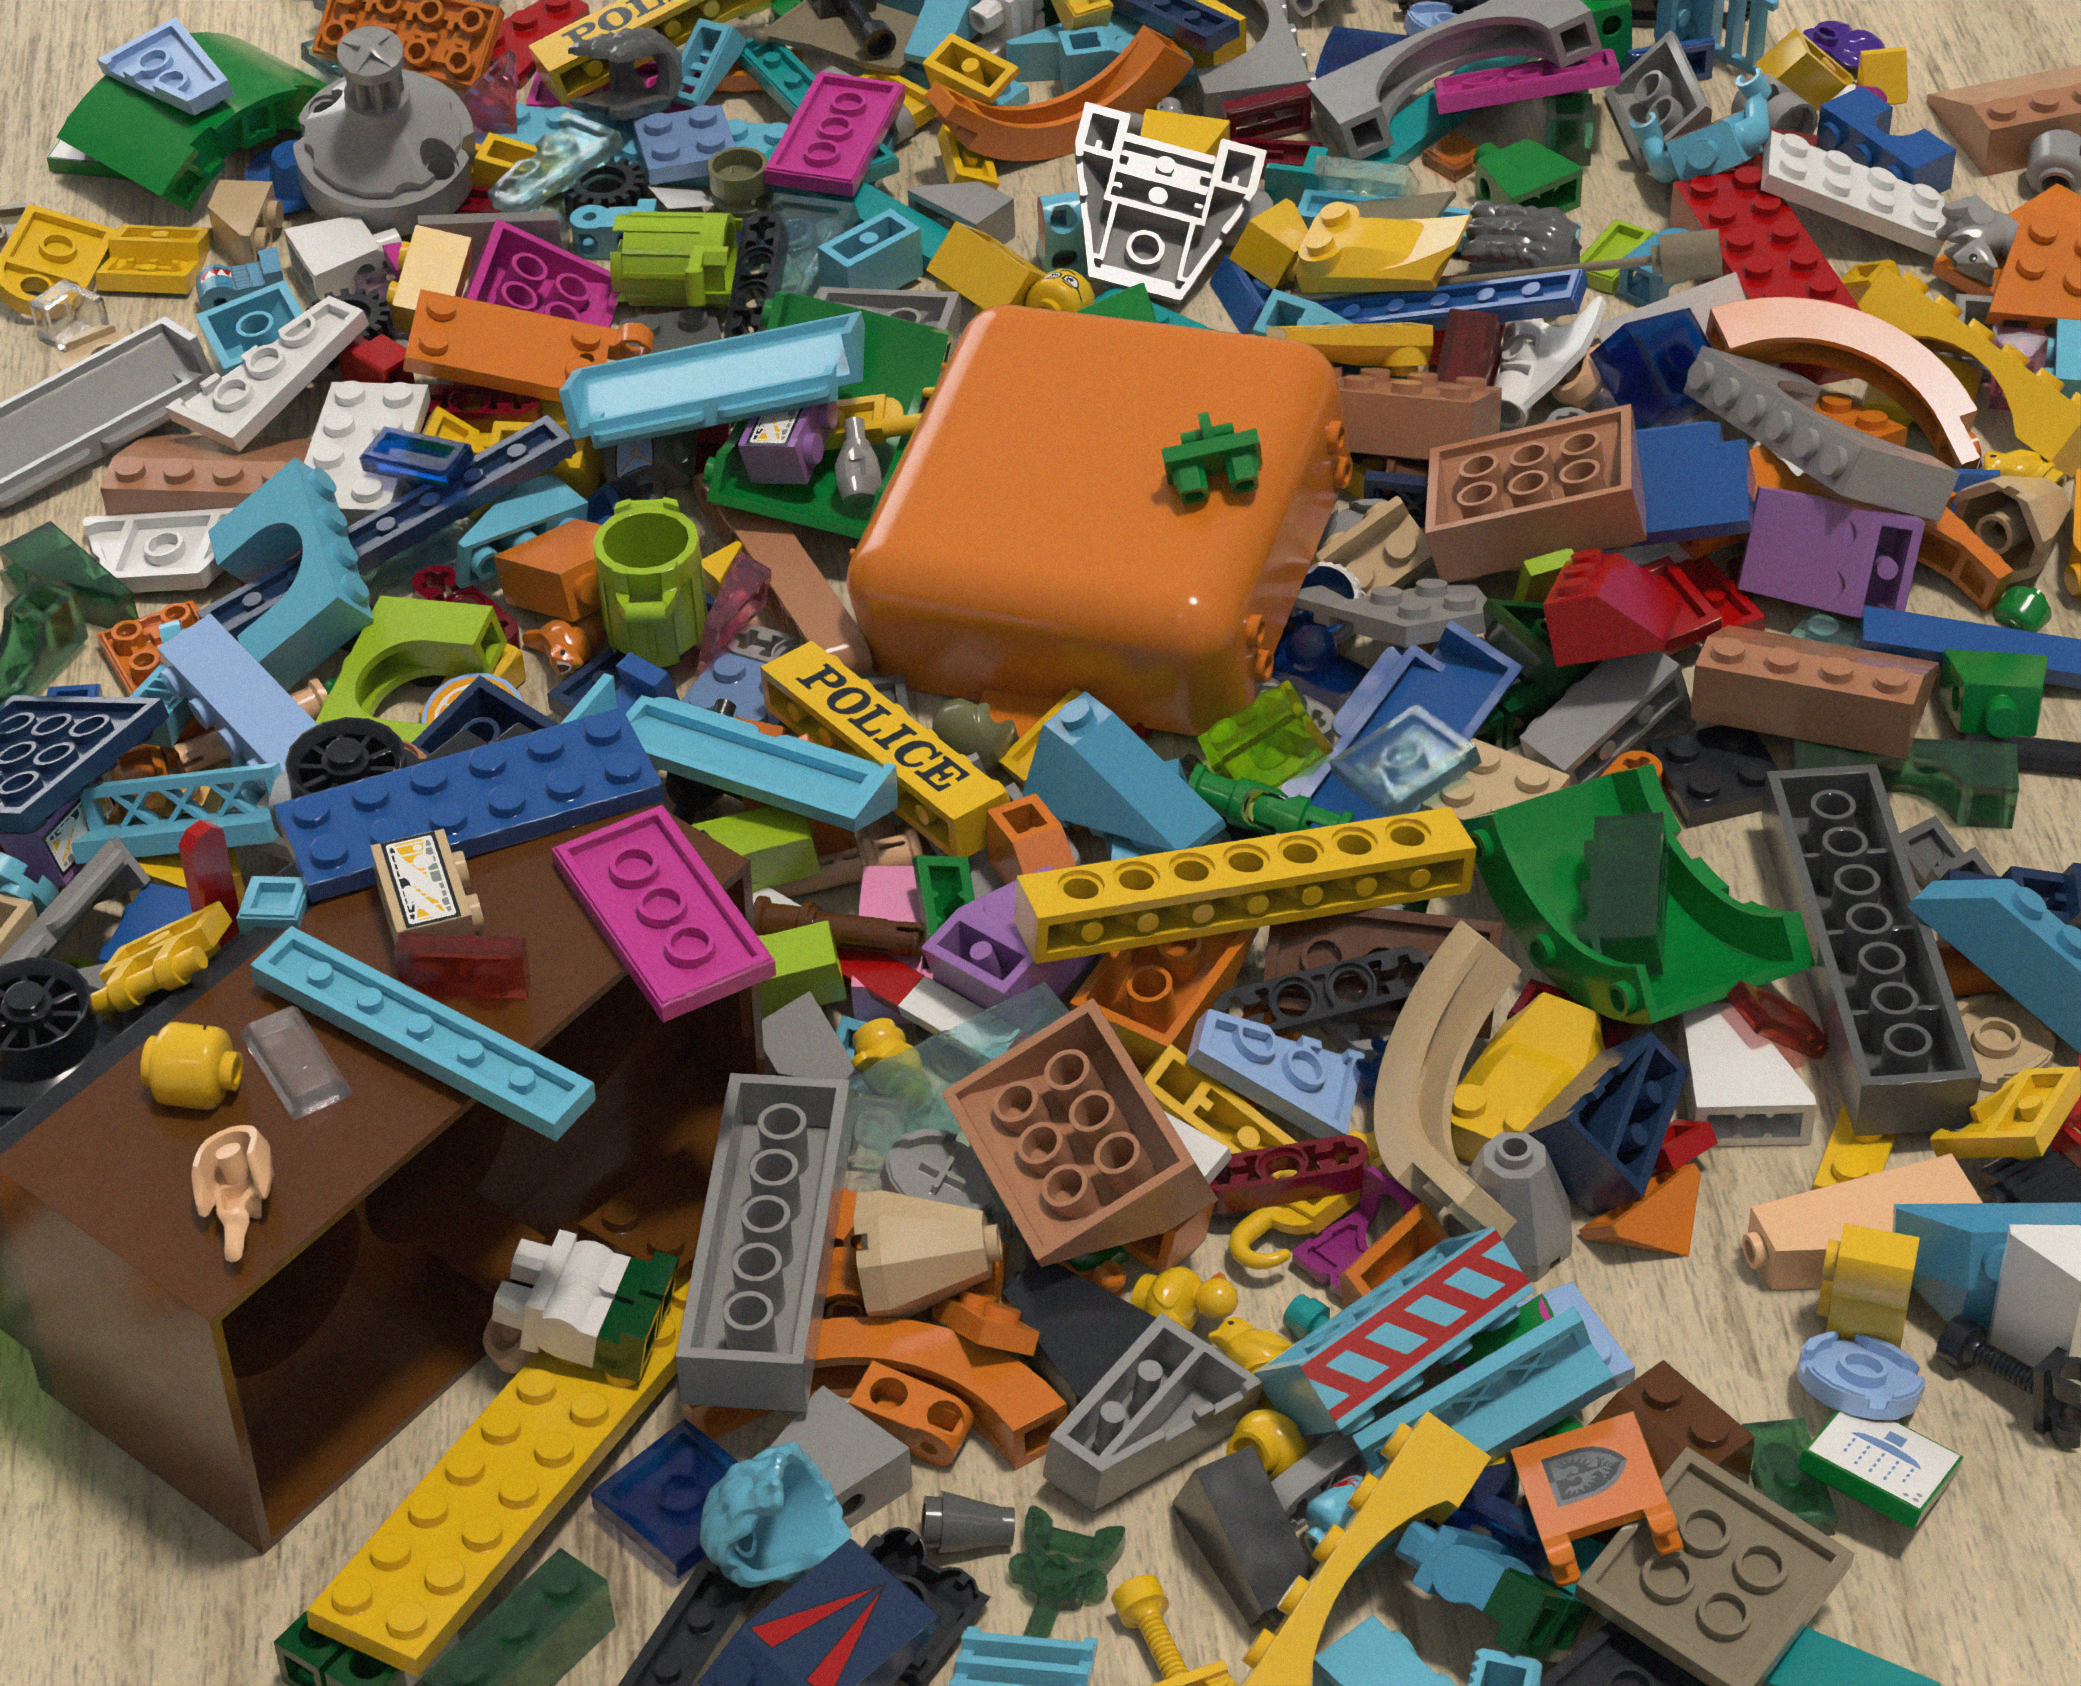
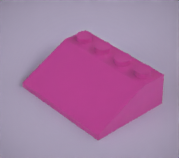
M497 218L477 257L462 298L610 328L618 304V296L621 292H613L609 270Z

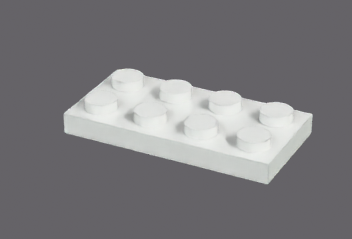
M1771 131L1764 145L1761 190L1937 257L1945 240H1939L1935 234L1936 230L1945 224V217L1941 212L1945 205V197L1939 195L1935 189L1925 184L1912 185L1899 180L1884 168H1868L1855 163L1842 152L1836 150L1827 152L1809 145L1805 139L1798 135L1790 133L1783 135Z
M357 381L331 382L304 463L312 469L316 467L321 468L332 478L337 488L335 492L339 509L347 520V525L358 522L400 498L407 477L404 473L416 448L431 401L428 384H407L404 382L360 383Z

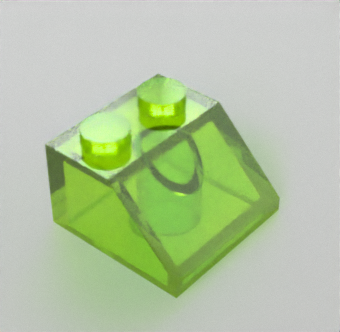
M1289 679L1279 686L1263 692L1255 701L1232 716L1219 720L1207 732L1197 737L1212 769L1217 775L1237 781L1241 777H1245L1275 788L1334 752L1303 693ZM1264 791L1256 793L1250 804L1260 798Z

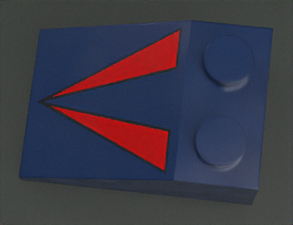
M850 1538L743 1625L701 1677L698 1684L700 1686H893L944 1619L858 1542Z

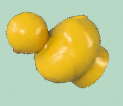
M1184 1266L1171 1267L1158 1276L1153 1274L1142 1275L1134 1287L1131 1304L1156 1318L1163 1313L1191 1332L1200 1312L1204 1317L1211 1320H1223L1231 1316L1238 1305V1294L1235 1287L1226 1280V1276L1223 1273H1216L1211 1279L1202 1282L1195 1271Z
M1276 1409L1254 1410L1246 1414L1235 1425L1226 1450L1228 1456L1253 1445L1270 1482H1272L1277 1476L1309 1454V1445L1307 1440L1301 1436L1298 1425L1291 1418L1277 1412Z

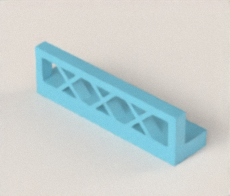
M280 763L87 784L82 788L83 793L80 796L89 831L71 843L76 864L88 863L109 839L113 840L116 836L119 837L134 858L179 853L178 844L185 830L199 819L211 821L224 830L227 848L272 843L280 835L274 830L268 806L258 807L243 796L241 792L248 781L265 779L270 797L274 781L282 773ZM236 782L234 787H231L229 784H227ZM200 786H208L226 799L219 812L210 813L192 799ZM181 788H187V790L185 791V793H183V792H182L181 790H179V789H181ZM159 791L177 804L170 818H161L144 805L151 792ZM138 793H139V795L137 796V798H135V797H133V796L131 795V794H138ZM112 797L129 810L122 823L106 825L99 798ZM233 805L239 809L230 811ZM185 811L190 814L187 816H182ZM136 817H138V818H140L142 821H134V820L136 819Z
M1571 1306L1352 1435V1438L1369 1472L1377 1478L1389 1461L1379 1453L1397 1426L1403 1422L1411 1428L1428 1411L1491 1456L1488 1462L1490 1463L1617 1388V1384L1613 1374L1591 1343L1583 1319L1575 1307Z

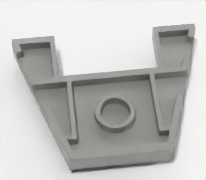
M1433 565L1415 578V588L1401 590L1400 588L1389 586L1377 587L1371 590V596L1348 599L1322 585L1302 588L1296 597L1289 616L1295 617L1299 615L1300 611L1314 612L1315 623L1332 626L1352 622L1353 633L1409 647L1439 641L1450 620H1453L1473 634L1485 633L1483 606L1487 598L1473 581L1447 583L1445 580H1441L1436 566Z

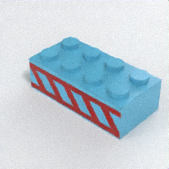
M1495 1227L1447 1238L1253 1374L1264 1381L1262 1388L1277 1412L1291 1418L1298 1425L1301 1436L1317 1434L1319 1439H1324L1339 1430L1343 1436H1346L1372 1421L1376 1416L1372 1407L1384 1398L1390 1396L1392 1401L1398 1400L1422 1385L1425 1380L1420 1373L1433 1363L1438 1361L1440 1366H1444L1466 1354L1473 1347L1468 1338L1482 1328L1486 1327L1488 1332H1491L1516 1318L1521 1313L1516 1304L1533 1293L1534 1289Z

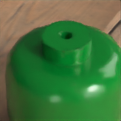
M2011 587L1993 609V616L1997 618L1996 621L2007 623L2018 630L2038 632L2052 617L2051 608L2046 601L2045 595L2033 587Z

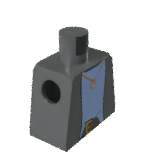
M699 429L600 448L607 481L612 487L632 500L663 499V497H666L667 491L690 483L693 479Z

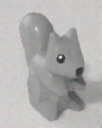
M1977 194L1944 205L1941 212L1946 218V224L1936 230L1935 234L1939 240H1949L1951 243H1955L1945 249L1944 254L1946 257L1952 258L1953 267L1961 273L1979 279L1989 286L1993 285L1994 270L1998 269V263L1994 257L2001 255L2004 259L2007 258L2018 222L2007 214L1994 210Z

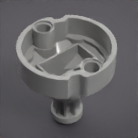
M363 26L352 30L342 38L337 47L338 65L345 77L332 82L320 90L306 104L298 117L302 138L293 143L299 183L309 205L325 220L350 215L360 216L372 235L392 228H396L400 236L413 234L415 225H418L417 215L453 214L471 192L473 187L470 165L474 164L476 156L472 120L465 104L446 85L427 75L402 69L404 66L403 44L395 33L379 26Z

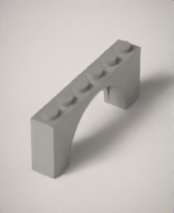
M1217 0L1245 16L1246 24L1259 33L1262 39L1249 51L1232 60L1196 69V108L1199 116L1221 119L1224 117L1221 111V102L1304 83L1307 84L1316 80L1315 73L1308 72L1307 56L1304 47L1298 48L1295 24H1288V11L1285 0ZM1300 113L1279 117L1278 120L1300 115ZM1258 122V123H1253V124L1244 125V126H1240V127L1258 125V124H1261V123Z
M1490 0L1313 80L1306 85L1311 90V101L1319 123L1350 161L1355 163L1394 145L1389 126L1397 108L1415 90L1443 73L1469 63L1502 56L1542 58L1562 69L1603 49L1592 12L1581 0Z
M1701 346L1696 361L1689 369L1687 383L1683 390L1685 394L1841 496L1940 521L1959 478V472L1931 455L1882 440L1813 410L1822 387L1795 371Z

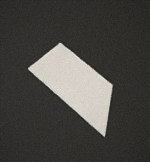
M645 182L647 187L667 209L715 206L698 187L662 183L650 185L649 182Z

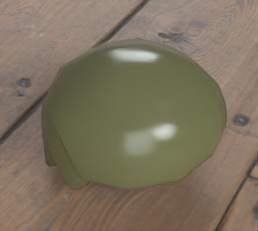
M963 698L946 701L932 721V730L938 735L940 740L958 754H963L966 757L976 752L981 759L985 772L999 766L1000 763L998 761L1019 740L1015 723L1010 719L1005 720L1003 723L994 722L989 715L990 706L986 702L976 705Z

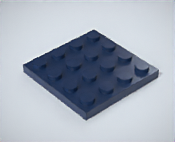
M12 695L0 705V831L16 832L18 835L33 833L41 829L47 823V817L61 805L79 798L83 793V787L97 776L113 770L118 765V759L132 747L147 742L153 736L152 731L170 717L162 698Z

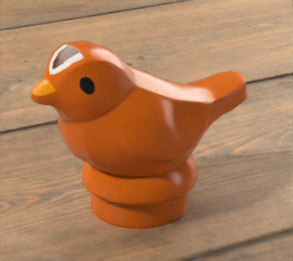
M593 612L574 622L564 619L552 620L541 629L526 631L522 636V640L528 648L544 652L548 656L554 672L559 677H565L582 668L591 658L592 653L600 646V642L605 639L606 630H604L602 620Z

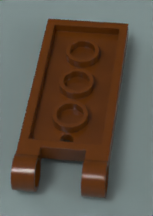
M721 1119L578 1223V1241H595L605 1245L613 1253L651 1262L655 1251L679 1257L674 1291L691 1279ZM854 1122L848 1161L857 1151L861 1140V1128Z

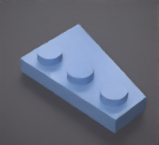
M176 17L96 59L103 74L194 116L204 110L216 107L222 100L234 94L228 79Z
M1208 1009L1196 1022L1186 1063L1321 1139L1347 1135L1365 1054L1349 1048L1343 1054L1322 1049L1321 1040L1303 1035L1297 1042L1278 1037L1268 1025Z

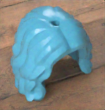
M793 1441L782 1446L768 1447L753 1459H746L743 1462L732 1465L726 1475L710 1489L703 1506L700 1544L711 1563L719 1566L726 1578L737 1583L739 1586L752 1588L773 1581L797 1582L849 1540L851 1533L849 1527L842 1520L843 1508L836 1500L831 1482L828 1479L822 1478L817 1463L811 1460L809 1453L803 1452L801 1446Z

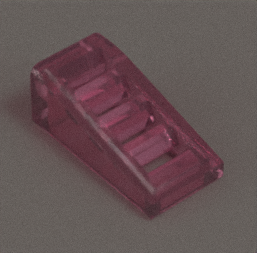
M739 553L734 559L704 623L699 659L705 663L712 661L766 606L772 569L745 553Z

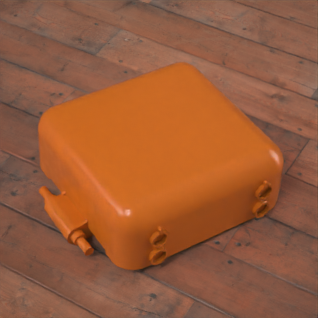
M998 305L980 312L964 328L948 362L941 364L942 374L856 549H850L851 560L847 571V590L859 629L864 635L870 650L873 671L878 677L903 674L905 686L908 690L979 701L978 704L986 702L990 706L989 715L994 722L1003 723L1005 720L1010 719L1015 723L1019 739L1073 687L1081 693L1085 691L1114 712L1126 725L1135 726L1138 722L1144 724V728L1201 736L1221 732L1235 725L1251 709L1262 682L1267 683L1271 678L1274 666V652L1296 597L1303 584L1341 488H1347L1351 481L1353 463L1350 455L1339 385L1332 365L1320 351L1311 345L1295 340L1019 305ZM1208 411L1212 426L1232 422L1234 433L1257 428L1263 465L1259 466V488L1239 494L1233 493L1230 490L1227 472L1206 477L1210 494L1209 498L1204 501L1183 505L1174 484L1168 485L1161 449L1181 445L1180 433L1200 429L1197 414Z

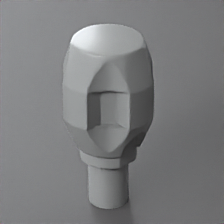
M850 417L844 421L846 440L842 443V449L835 464L836 484L842 502L850 508H866L873 505L875 492L882 483L881 469L875 452L870 447L869 440H866L864 419L861 417Z

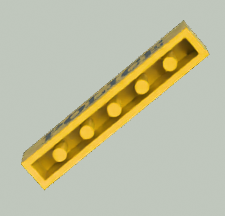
M617 0L528 47L542 82L558 102L564 106L570 100L581 97L610 82L609 59L588 58V55L576 56L568 54L570 45L583 39L587 40L596 37L602 33L607 34L610 31L616 33L625 27L632 30L640 27L656 30L668 38L677 48L688 41L698 18L724 24L768 0ZM651 55L635 59L634 69L654 58Z
M813 641L760 666L765 709L797 735L802 736L808 733L815 744L875 762L881 767L886 762L896 765L898 808L893 810V812L948 856L969 857L987 847L986 810L1010 802L1008 792L999 781L992 780L972 764L968 757L958 754L941 741L933 730L926 729L910 717L901 705L892 703L875 690L874 686L867 679H861L844 666L836 655H830Z

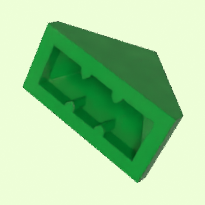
M916 855L912 860L922 923L926 925V942L959 907L975 900L968 857Z

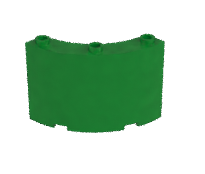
M190 33L228 79L234 92L233 95L222 100L216 107L204 110L194 116L105 75L89 90L75 109L68 115L56 138L160 197L191 212L209 183L226 166L224 159L239 147L247 150L253 145L275 136L277 130L292 128L296 131H301L298 118L306 104L328 84L240 38L223 33Z
M785 290L775 292L774 300H766L760 322V327L766 330L861 311L865 324L863 382L839 386L838 400L885 394L886 397L894 398L900 402L905 415L923 413L930 398L924 397L922 390L926 387L936 386L942 374L941 364L948 362L955 332ZM749 419L731 422V428L733 429L727 441L717 451L716 458H708L704 469L702 486L709 488L706 501L861 539L911 435L887 438L885 443L870 445L878 459L882 483L875 492L872 506L850 508L842 502L836 484L835 464L842 448L825 450L823 452L822 460L819 464H816L808 484L751 483L738 448L739 441Z
M1654 763L1623 769L1461 820L1463 827L1477 847L1474 863L1477 864L1494 903L1510 930L1527 952L1531 963L1536 968L1541 969L1575 1000L1604 1016L1633 1024H1652L1815 966L1800 910L1784 911L1772 909L1753 901L1743 904L1729 896V886L1711 870L1701 857L1691 860L1676 838L1682 829L1667 802Z

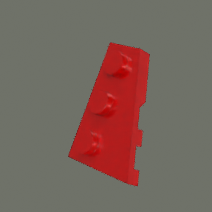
M539 0L525 9L514 12L512 16L502 21L487 72L521 90L528 83L527 74L533 68L537 69L528 46L590 15L589 5L581 0Z

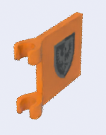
M1634 1411L1510 1450L1557 1587L1560 1588L1577 1583L1582 1578L1570 1541L1633 1521L1646 1519L1658 1555H1667L1684 1548L1678 1531L1676 1517L1662 1487Z

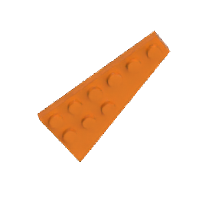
M2025 207L1984 324L2001 325L2003 319L2027 321V328L2046 329L2048 323L2057 324L2058 318L2081 320V226Z

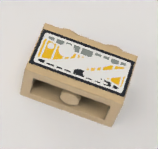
M444 829L370 845L377 889L403 975L478 958L474 932L485 930L481 906L476 893L465 895L463 888L471 887L463 851L451 852Z

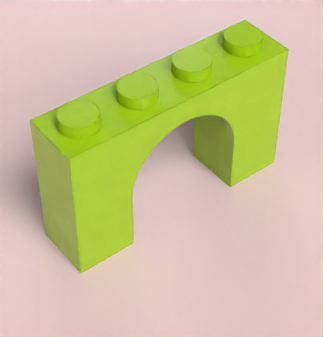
M380 595L372 610L374 620L362 629L350 655L344 659L342 671L330 694L324 698L321 712L315 722L320 724L343 717L369 718L389 726L403 741L412 743L430 724L379 719L373 717L376 708L392 690L415 678L430 675L458 677L467 673L492 674L507 643L506 636L493 606Z
M771 805L691 825L750 860L753 893L766 887L822 875L809 817ZM828 920L758 936L774 958L776 965V976L759 982L762 1019L808 991L812 993L819 1006L847 999L839 956Z

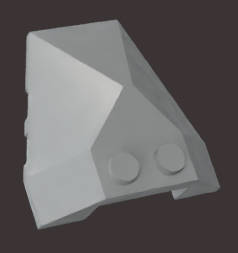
M1086 102L1074 144L1083 220L1087 278L1089 281L1124 290L1138 283L1145 282L1149 297L1180 305L1256 195L1267 150L1221 139L1216 156L1126 133L1131 114Z

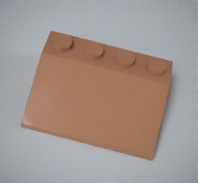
M2081 65L1927 94V103L1983 176L2027 168L2029 147L2034 139L2042 133L2060 129L2069 130L2081 136Z
M1631 404L1430 448L1425 536L1439 578L1447 583L1454 581L1468 582L1482 575L1505 570L1520 571L1525 560L1566 548H1572L1574 553L1595 548L1602 550L1609 548L1624 549L1634 543L1647 541L1646 505Z
M145 434L113 456L100 487L106 514L120 515L237 507L295 457L304 463L312 439L254 437L238 452L204 435Z
M1727 625L1707 637L1696 661L1690 719L1907 759L1937 677L1939 663Z
M1094 998L941 1092L1041 1267L1165 1233L1218 1200Z

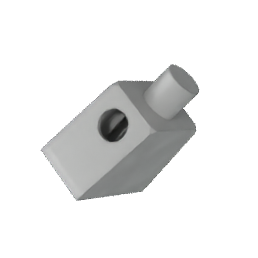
M825 1386L820 1387L809 1399L807 1412H798L771 1445L782 1446L794 1441L801 1446L803 1452L809 1453L811 1460L817 1463L822 1478L828 1479L831 1482L836 1500L843 1508L842 1520L849 1529L899 1498L913 1487L910 1448Z

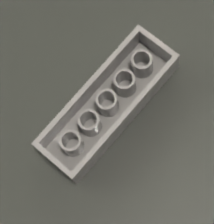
M730 1073L676 1352L681 1404L807 1412L853 1132L850 1080Z

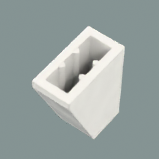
M1709 1003L1681 1013L1677 1046L1679 1060L1688 1069L1683 1084L1688 1120L1710 1122L1718 1144L1713 1147L1811 1145L1816 1111L1815 1096L1741 1003Z

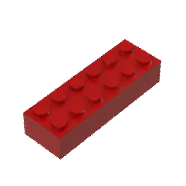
M1762 166L1742 167L1735 171L1714 175H1699L1692 179L1673 182L1669 228H1683L1689 231L1719 228L1723 276L1737 272L1746 300L1770 297L1806 298L1836 303L1862 311L1785 199L1761 190ZM1718 278L1703 279V281L1707 283ZM1769 363L1770 365L1795 371L1817 385L1857 378L1832 368L1813 364Z

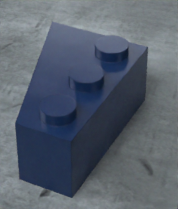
M1650 1031L1598 1053L1521 1132L1528 1133L1546 1147L1566 1194L1590 1217L1644 1197L1688 1069Z

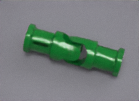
M1201 763L1196 764L1187 783L1210 807L1226 818L1227 824L1262 835H1275L1276 833L1282 834L1313 829L1311 827L1312 823L1325 827L1355 822L1356 813L1346 810L1343 814L1312 805L1311 798L1302 795L1288 798V795L1280 789L1249 778L1241 777L1237 781L1208 772L1207 765ZM1264 791L1253 804L1254 824H1251L1248 820L1250 803L1256 793Z

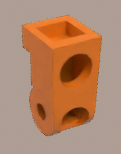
M873 1360L848 1402L852 1407L908 1446L910 1452L918 1459L934 1466H947L953 1462L975 1421L973 1412L968 1405L956 1396Z

